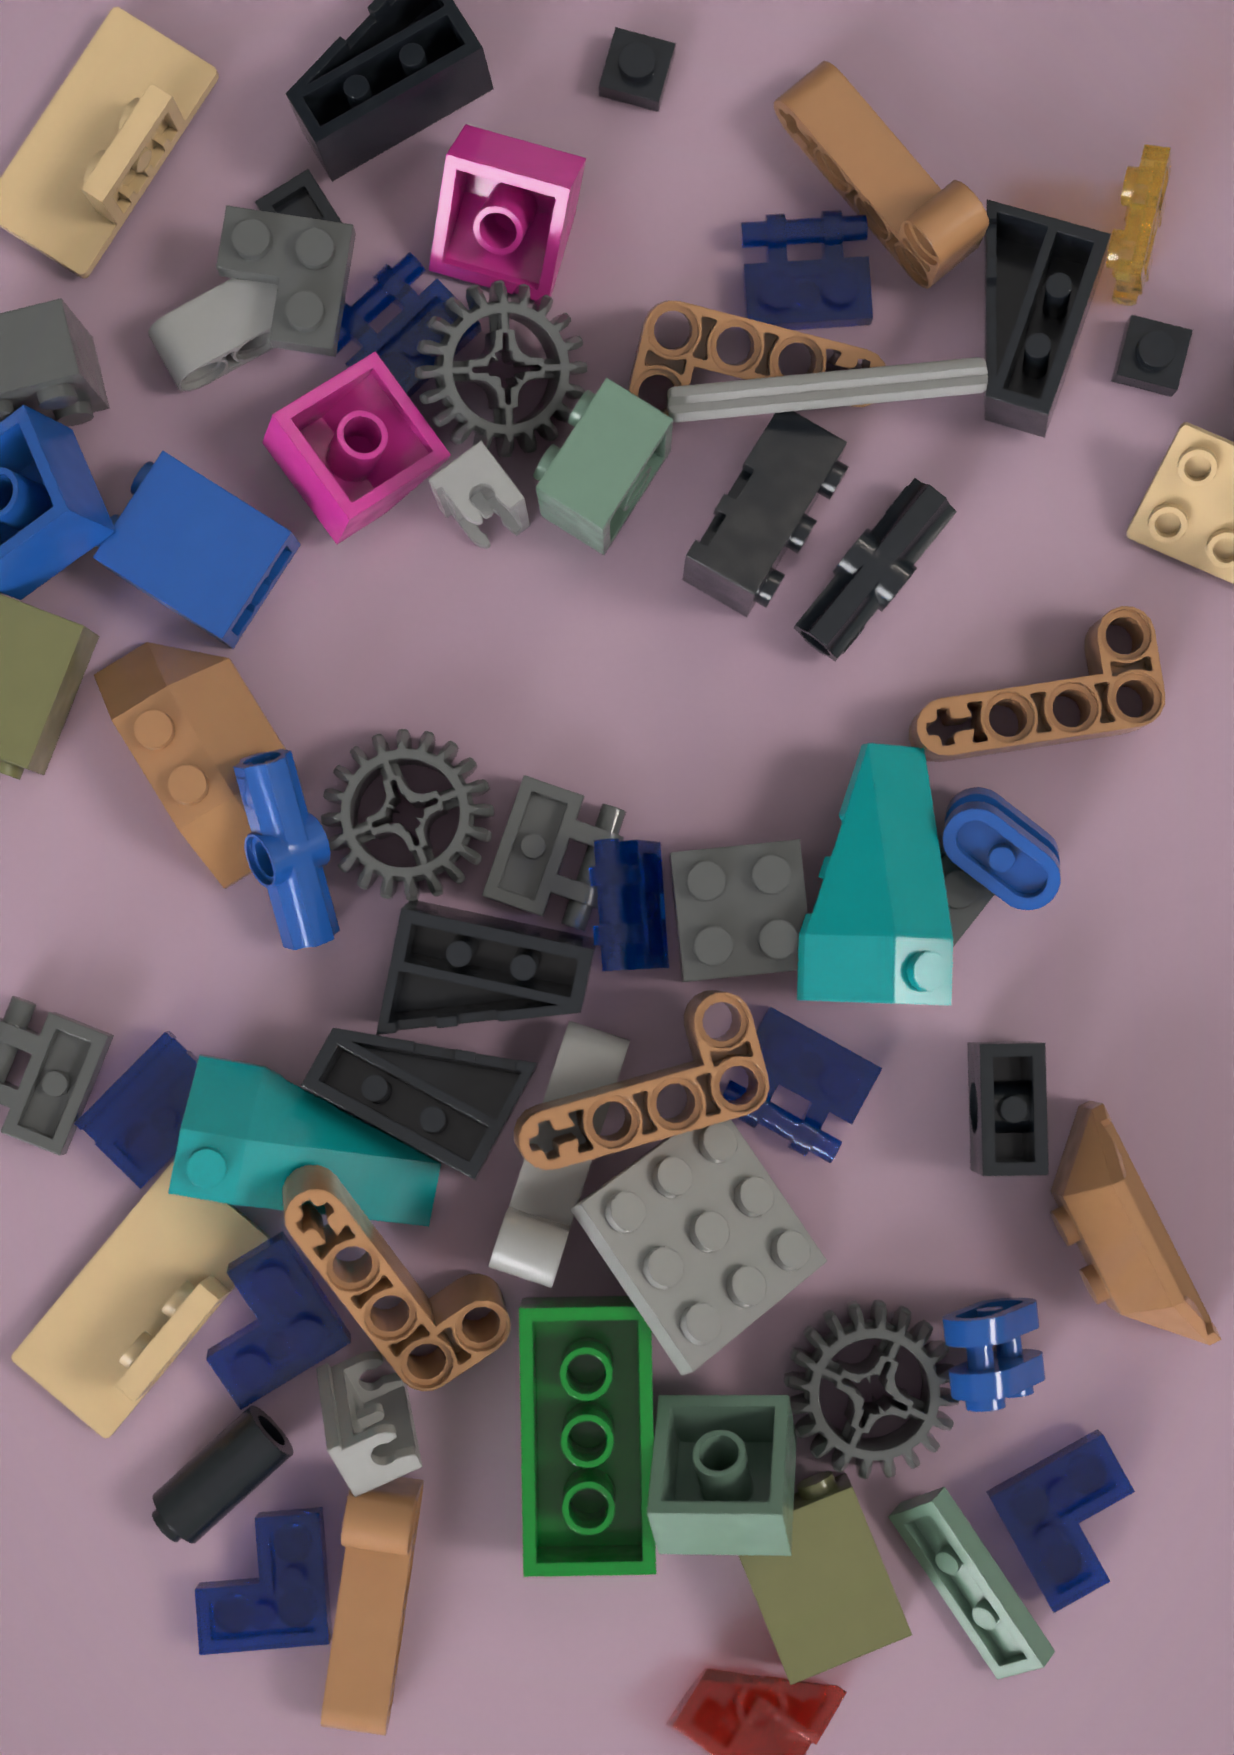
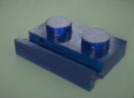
M171 1031L164 1032L74 1123L80 1130H84L96 1142L95 1145L140 1189L145 1187L176 1155L180 1128L198 1058L191 1051H188Z

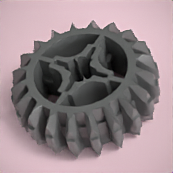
M495 281L491 283L489 302H487L480 287L473 285L466 289V300L469 310L466 309L461 301L451 297L444 302V307L453 322L450 324L437 316H433L428 320L427 326L433 333L441 337L439 343L432 340H421L418 342L417 350L424 355L435 357L434 366L424 365L416 367L415 377L419 379L434 377L437 389L424 391L419 397L422 404L442 400L445 408L437 412L432 418V422L436 427L448 424L453 418L458 421L450 437L453 443L462 444L473 431L475 432L473 446L482 441L489 450L492 438L494 437L498 456L501 458L511 457L514 449V437H516L524 453H532L537 450V441L533 430H536L546 441H554L558 437V432L550 417L553 416L559 421L568 423L572 410L562 403L563 398L580 399L585 393L582 387L569 383V375L586 373L587 363L583 361L569 362L567 351L579 349L583 345V340L580 336L562 339L559 332L571 322V317L567 313L560 314L551 321L546 318L553 303V299L550 296H541L534 303L533 307L530 308L528 307L531 295L530 286L526 284L518 285L513 292L510 302L508 301L507 288L504 281ZM489 317L490 333L485 334V347L482 354L475 360L453 361L455 349L465 331L479 319ZM509 319L521 323L537 337L547 359L529 357L521 352L516 343L515 330L509 327ZM498 352L502 355L503 363L513 364L514 368L527 367L530 371L514 374V377L504 379L508 386L502 388L499 377L489 376V373H474L472 369L486 367L489 363L499 361L495 355ZM548 379L544 395L536 408L523 419L514 422L513 408L518 407V395L523 384L529 380ZM454 381L475 383L484 390L487 395L488 409L493 410L494 423L481 418L469 409L461 399Z
M399 729L397 731V749L390 750L388 742L382 734L374 735L372 742L378 755L369 759L361 748L355 746L350 750V754L361 767L354 774L341 765H337L333 770V773L340 780L348 783L345 791L341 792L333 788H327L324 791L323 797L326 800L341 805L340 812H328L321 815V823L323 825L342 827L343 833L328 839L330 851H340L349 847L351 852L341 859L338 864L339 869L344 873H348L363 864L365 867L358 877L357 885L365 890L374 884L378 876H382L380 895L385 899H392L396 893L398 882H404L406 899L408 901H418L420 895L419 881L426 880L433 896H441L444 894V889L438 875L446 871L457 884H461L466 880L464 873L455 865L461 856L476 866L481 863L482 856L468 847L471 838L481 842H490L492 839L491 831L475 826V818L494 816V807L486 803L474 804L473 798L484 795L490 790L489 784L485 779L476 780L468 784L465 782V779L476 770L477 763L473 758L469 757L453 767L451 763L457 756L459 749L458 745L453 741H448L443 745L438 755L434 754L435 735L432 732L425 731L422 734L418 749L412 748V739L407 729ZM420 765L431 768L445 776L451 782L453 788L440 793L437 790L425 794L415 793L410 789L407 780L403 777L400 766ZM382 774L384 779L382 782L386 791L385 804L380 811L366 817L367 821L358 824V810L361 799L369 785ZM397 787H399L401 794L415 808L426 807L424 809V817L417 818L421 824L415 828L420 842L419 845L415 836L401 823L390 824L393 822V813H400L395 809L401 803ZM459 806L460 817L456 834L443 853L435 858L429 835L431 826L435 820L448 814V810ZM393 836L401 837L407 844L409 851L413 854L417 866L403 868L384 864L371 854L364 843L376 838L382 840Z
M882 1300L873 1301L870 1319H863V1313L859 1304L856 1301H851L847 1303V1313L850 1322L841 1325L836 1314L832 1310H827L823 1313V1317L827 1326L831 1329L828 1334L823 1337L812 1326H807L804 1329V1336L815 1347L812 1353L802 1348L793 1347L791 1349L790 1357L792 1361L805 1368V1372L791 1371L784 1374L786 1387L803 1391V1393L789 1398L792 1414L808 1413L795 1424V1433L798 1438H805L818 1433L810 1446L811 1454L817 1459L825 1456L835 1447L831 1465L837 1472H843L852 1457H856L855 1465L859 1478L868 1479L872 1472V1462L877 1460L880 1462L884 1475L890 1478L896 1475V1466L893 1460L895 1457L902 1455L908 1466L912 1469L920 1465L919 1458L913 1450L920 1442L927 1450L933 1453L938 1451L940 1444L929 1432L932 1426L948 1431L952 1429L954 1425L953 1420L938 1409L939 1406L959 1404V1400L951 1398V1390L949 1388L940 1387V1385L950 1382L948 1370L954 1367V1365L946 1363L935 1365L947 1355L949 1347L943 1340L933 1341L924 1345L933 1331V1327L926 1320L916 1323L907 1331L911 1322V1311L908 1308L900 1306L894 1312L891 1321L887 1322V1308ZM871 1338L881 1339L879 1346L874 1345L867 1358L861 1362L851 1364L839 1359L836 1362L831 1360L841 1349L851 1343ZM901 1345L908 1349L918 1362L922 1378L920 1399L909 1395L905 1389L895 1383V1374L899 1365L896 1356ZM878 1375V1380L892 1397L883 1394L876 1400L872 1395V1402H864L862 1394L851 1380L859 1384L866 1377L871 1383L870 1376ZM821 1378L833 1382L837 1389L848 1394V1404L844 1412L847 1420L842 1431L830 1423L822 1413L819 1401ZM895 1415L904 1419L910 1417L900 1428L887 1435L874 1438L862 1437L863 1433L869 1434L875 1421L882 1416Z

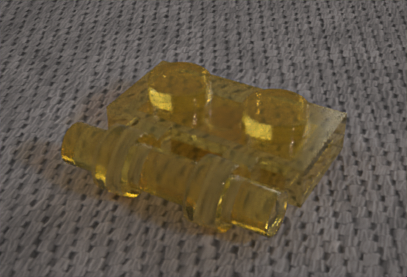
M1144 144L1140 166H1128L1125 174L1121 205L1127 206L1124 217L1126 226L1125 230L1113 229L1106 259V268H1111V275L1116 278L1112 301L1121 305H1136L1138 295L1143 294L1144 285L1149 280L1153 263L1152 251L1157 229L1162 224L1165 212V195L1171 174V148Z

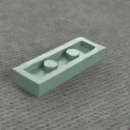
M945 1486L900 1502L888 1516L997 1680L1044 1668L1055 1653L1054 1648Z

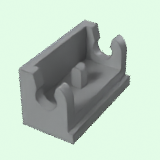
M482 441L428 479L441 512L446 518L452 515L470 540L481 548L489 549L490 542L487 535L480 531L478 525H482L483 518L488 519L492 517L493 513L499 515L502 519V524L516 536L530 526L524 496Z
M378 1351L361 1353L332 1367L326 1363L316 1368L327 1451L355 1497L422 1467L407 1384L401 1380L397 1373L381 1376L379 1380L372 1383H366L359 1379L365 1371L375 1370L383 1364L382 1354Z

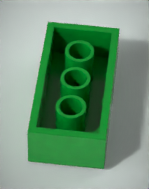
M629 1296L522 1298L519 1306L523 1577L656 1575V1543L647 1515L654 1447L652 1331Z

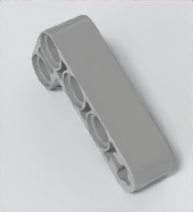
M569 1021L542 1103L616 1083L630 1040ZM611 1102L600 1105L594 1113L593 1128L596 1134H601ZM576 1110L568 1114L575 1126L554 1130L547 1121H542L538 1123L539 1134L531 1138L529 1144L536 1143L544 1153L553 1150V1138L570 1132L578 1138L579 1144L585 1143L586 1139L577 1125ZM524 1158L510 1205L498 1234L489 1268L552 1288L574 1218L570 1209L579 1203L592 1159L559 1169L543 1170L534 1167Z

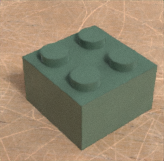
M607 377L596 394L586 390L581 396L568 420V424L572 425L574 429L561 448L552 444L547 449L533 474V478L539 481L536 486V493L541 516L602 555H605L670 454L673 419Z
M659 1395L647 1507L648 1519L659 1554L791 1556L797 1436L789 1395Z

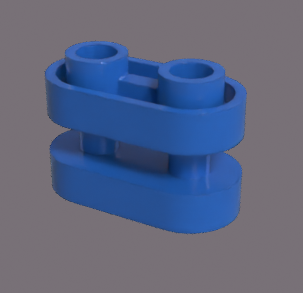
M983 787L968 788L952 798L946 809L943 832V846L949 859L1013 908L1035 910L1051 902L1059 890L1061 881L1059 849L1054 838L990 789Z
M1001 1298L974 1303L942 1317L945 1344L950 1347H966L967 1361L950 1368L948 1372L951 1398L965 1401L967 1411L988 1412L1003 1409L1006 1407L1005 1398L1031 1395L1034 1393L1033 1386L1046 1379L1043 1352L1035 1349H1022L1021 1336L1040 1327L1036 1299ZM992 1345H996V1351H993Z

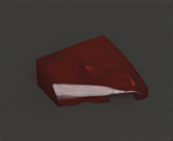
M705 1668L686 1692L665 1725L707 1755H805L811 1744L817 1745L847 1692L838 1685L803 1681L790 1685L789 1680L785 1678Z

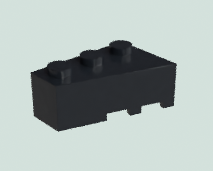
M374 0L367 7L370 15L346 40L340 36L285 93L305 138L332 182L494 89L483 47L453 0Z
M987 199L986 212L989 226L985 233V362L988 370V384L986 391H984V420L1045 438L1106 261L1111 234Z
M794 411L775 413L745 460L742 471L728 495L724 494L713 512L715 517L701 541L695 540L687 552L682 580L745 617H748L756 602L767 608L785 577V574L776 570L788 548L797 554L800 552L817 520L808 516L812 506L819 495L829 500L832 498L849 466L840 462L847 442Z
M419 900L409 901L401 908L376 1035L397 1033L398 1030L435 1026L437 1028L455 1027L463 1023L491 1020L502 1022L581 1013L597 938Z
M332 1028L301 1086L470 1178L477 1180L537 1068V1063Z

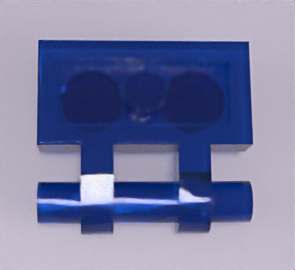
M827 210L821 212L820 218L786 220L785 213L766 214L765 221L741 222L742 248L766 247L767 263L744 264L743 266L746 318L790 330L871 325L873 307L869 256L844 258L843 242L867 240L868 224L866 215L842 216L841 210ZM821 243L822 259L788 261V245Z
M410 252L393 267L386 264L373 276L375 284L354 304L350 306L345 302L336 353L337 355L351 341L361 347L345 363L346 367L349 368L376 351L409 398L431 379L416 378L415 368L424 365L434 366L435 357L424 355L417 350L418 342L421 340H432L439 343L441 337L429 329L427 322L431 317L437 316L451 324L453 321L445 310L444 302L451 297H455L438 278L418 295L411 288V285L426 270ZM393 302L402 311L377 334L369 324ZM479 321L472 324L462 335L455 349L454 356L482 331Z
M620 839L594 840L595 866L589 867L590 887H597L599 925L593 926L594 946H601L602 972L669 968L661 842L646 840L620 841Z
M769 1006L756 1029L769 1078V1092L766 1101L758 1110L737 1119L752 1128L760 1124L789 1140L788 1148L804 1157L810 1152L831 1163L838 1153L842 1141L821 1130L825 1119L830 1112L853 1124L883 1068ZM730 1079L721 1094L727 1101L736 1100L746 1092L747 1088ZM779 1084L810 1101L802 1118L771 1102V1098Z

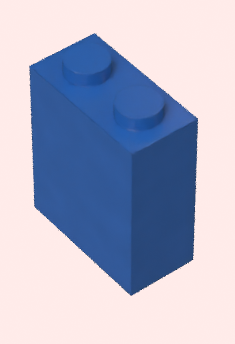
M162 451L155 463L149 461L138 471L130 489L131 494H133L131 500L120 516L114 514L110 517L116 532L97 545L99 549L93 558L118 577L234 649L301 544L290 530L165 451Z

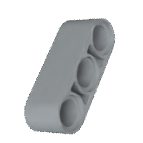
M231 278L165 314L151 325L148 330L149 337L178 390L191 391L201 388L273 349L269 337L278 285Z

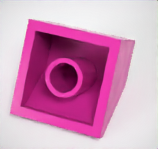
M465 124L445 158L429 271L489 288L492 282L504 281L507 293L513 294L518 285L526 284L530 286L531 300L537 301L544 295L551 297L575 218L586 158Z
M376 351L272 414L262 441L265 448L336 544L344 541L387 513L451 456Z

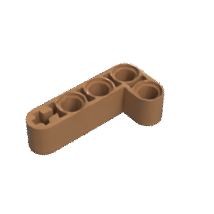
M822 61L773 102L777 118L787 133L918 285L926 289L930 288L979 247L989 226V219L985 208L975 193L958 180H953L941 190L871 106L833 64L828 61Z
M666 300L656 304L648 311L645 317L628 383V391L638 397L642 382L647 377L653 375H663L669 378L673 387L690 385L694 367L745 380L783 376L778 366L779 356L782 350L792 343H801L809 350L811 365L805 374L825 372L827 349L834 351L828 363L849 369L855 368L858 359H862L861 368L886 365L878 354L868 349L682 301ZM668 311L682 313L687 318L690 326L687 340L681 346L674 349L661 346L654 334V325L657 319ZM730 327L742 328L750 339V351L747 357L736 364L723 362L716 350L720 334ZM871 404L853 405L851 407H865ZM668 406L660 411L668 415Z
M1120 606L1110 610L1089 628L1084 643L1089 676L945 697L930 702L913 718L910 724L909 741L911 746L924 748L926 760L930 762H945L1123 735L1152 723L1160 716L1165 706V688L1155 629L1151 619L1143 611L1135 607ZM1108 626H1120L1130 634L1132 649L1129 654H1119L1109 647L1106 640ZM1119 687H1129L1140 695L1142 711L1138 718L1129 717L1118 708L1116 694ZM1056 697H1068L1078 705L1080 720L1076 727L1064 726L1055 718L1053 702ZM1005 706L1016 714L1018 729L1015 736L1004 737L992 729L989 722V713L992 707ZM937 716H940L944 726L963 724L971 717V729L953 734L945 741V746L942 745L939 736H929L926 730L936 721Z
M718 990L703 991L695 995L687 1004L683 1015L684 1028L693 1061L537 1104L526 1109L518 1117L513 1130L514 1142L519 1152L534 1167L543 1170L559 1169L745 1116L758 1110L766 1101L769 1092V1078L752 1014L747 1004L737 995ZM723 1002L731 1012L732 1023L730 1029L724 1035L718 1038H711L703 1028V1016L711 1005ZM741 1066L748 1075L746 1092L736 1100L727 1101L720 1092L721 1077L729 1068ZM670 1084L682 1085L687 1096L685 1108L679 1115L673 1118L661 1117L656 1104L658 1094L664 1087ZM615 1101L620 1103L625 1113L623 1126L612 1135L602 1136L596 1134L593 1128V1116L598 1107L606 1102ZM576 1110L577 1125L586 1139L585 1143L579 1144L578 1138L570 1132L553 1138V1150L544 1153L536 1143L529 1144V1139L539 1134L538 1123L542 1121H547L554 1130L575 1126L568 1114Z
M305 1165L294 1170L286 1178L282 1194L285 1225L289 1234L401 1380L410 1388L419 1391L436 1390L486 1358L506 1342L510 1333V1317L498 1284L491 1277L483 1274H468L455 1280L428 1298L332 1171L320 1165ZM311 1200L316 1206L325 1203L328 1224L324 1227L323 1218L314 1205L307 1203L302 1206L303 1202ZM351 1246H357L366 1250V1253L361 1258L354 1261H343L335 1257L342 1249ZM394 1295L402 1298V1301L397 1306L390 1309H380L373 1306L378 1299L385 1296ZM487 1307L491 1309L485 1317L479 1320L464 1318L474 1308ZM422 1344L438 1346L432 1353L426 1356L410 1354L415 1347Z
M399 1477L357 1497L349 1490L341 1534V1546L346 1547L322 1705V1727L384 1736L387 1734L395 1691L424 1480Z

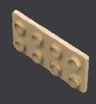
M120 7L112 8L0 177V227L77 276L84 279L88 278L218 81L219 74L216 68Z
M1182 423L1127 528V537L1234 584V441H1230L1191 423Z
M174 1162L166 1168L11 1356L12 1361L105 1439L111 1437L272 1242L271 1237L232 1204L169 1194Z

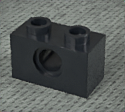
M1033 1041L967 1042L970 1170L981 1176L1049 1175L1045 1043Z

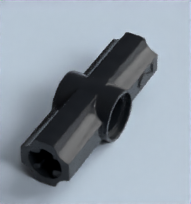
M916 478L913 479L909 486L904 488L874 529L871 531L867 528L834 569V578L795 624L794 629L809 645L835 662L841 654L846 652L878 609L882 612L917 569L914 564L956 514L957 511L949 504L947 498L930 484L922 483Z

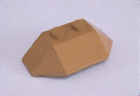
M146 642L94 674V677L113 724L177 829L222 887L227 889L252 873L244 849L245 838L251 833L233 766L237 765L240 759L253 754L278 749L286 750L231 659Z
M1088 1101L1079 1105L1051 1188V1193L1058 1208L1050 1211V1214L1067 1246L1077 1243L1087 1263V1266L1079 1269V1272L1089 1294L1097 1305L1106 1302L1108 1307L1119 1314L1207 1345H1212L1222 1340L1104 1104Z

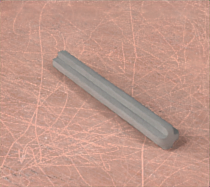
M973 357L674 386L668 389L667 392L668 415L677 423L976 394L986 391L988 370L985 359Z

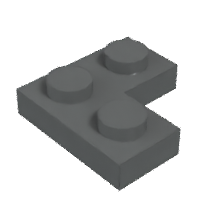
M226 205L216 264L219 275L278 285L269 337L273 348L336 357L356 236L353 224Z

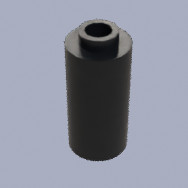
M251 1405L153 1494L156 1510L152 1512V1518L155 1524L170 1540L178 1542L180 1539L195 1544L293 1455L294 1451L291 1443L279 1426L264 1411Z

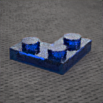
M283 1231L228 1264L226 1273L257 1320L207 1349L206 1360L239 1409L242 1410L350 1344L351 1333Z
M1098 1429L986 1491L1053 1613L1110 1582L1079 1523L1135 1491L1107 1440Z
M323 1507L259 1512L255 1517L259 1578L200 1582L195 1588L199 1655L330 1644L332 1639V1623Z

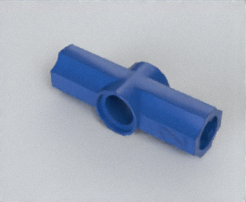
M278 749L256 753L240 759V762L233 766L251 829V833L246 836L244 842L245 855L255 878L268 890L283 947L295 951L301 948L323 945L333 940L334 935L340 931L323 866H326L330 861L331 851L322 825L314 815L308 813L292 751Z

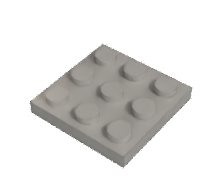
M732 1120L664 1139L570 1209L681 1375L694 1372L827 1262Z

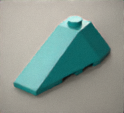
M876 743L862 744L839 812L842 824L831 856L824 857L818 875L819 878L823 879L813 912L805 914L799 933L797 1000L952 1006L954 939L925 749Z
M199 1055L180 1128L169 1194L239 1206L284 1210L282 1188L286 1178L294 1170L305 1165H320L328 1168L338 1177L369 1220L429 1227L441 1168L440 1161L376 1126L372 1127L344 1112L332 1102L319 1095L311 1094L265 1066ZM311 1200L302 1203V1206L307 1203L314 1205ZM325 1203L320 1206L314 1205L321 1215H326Z

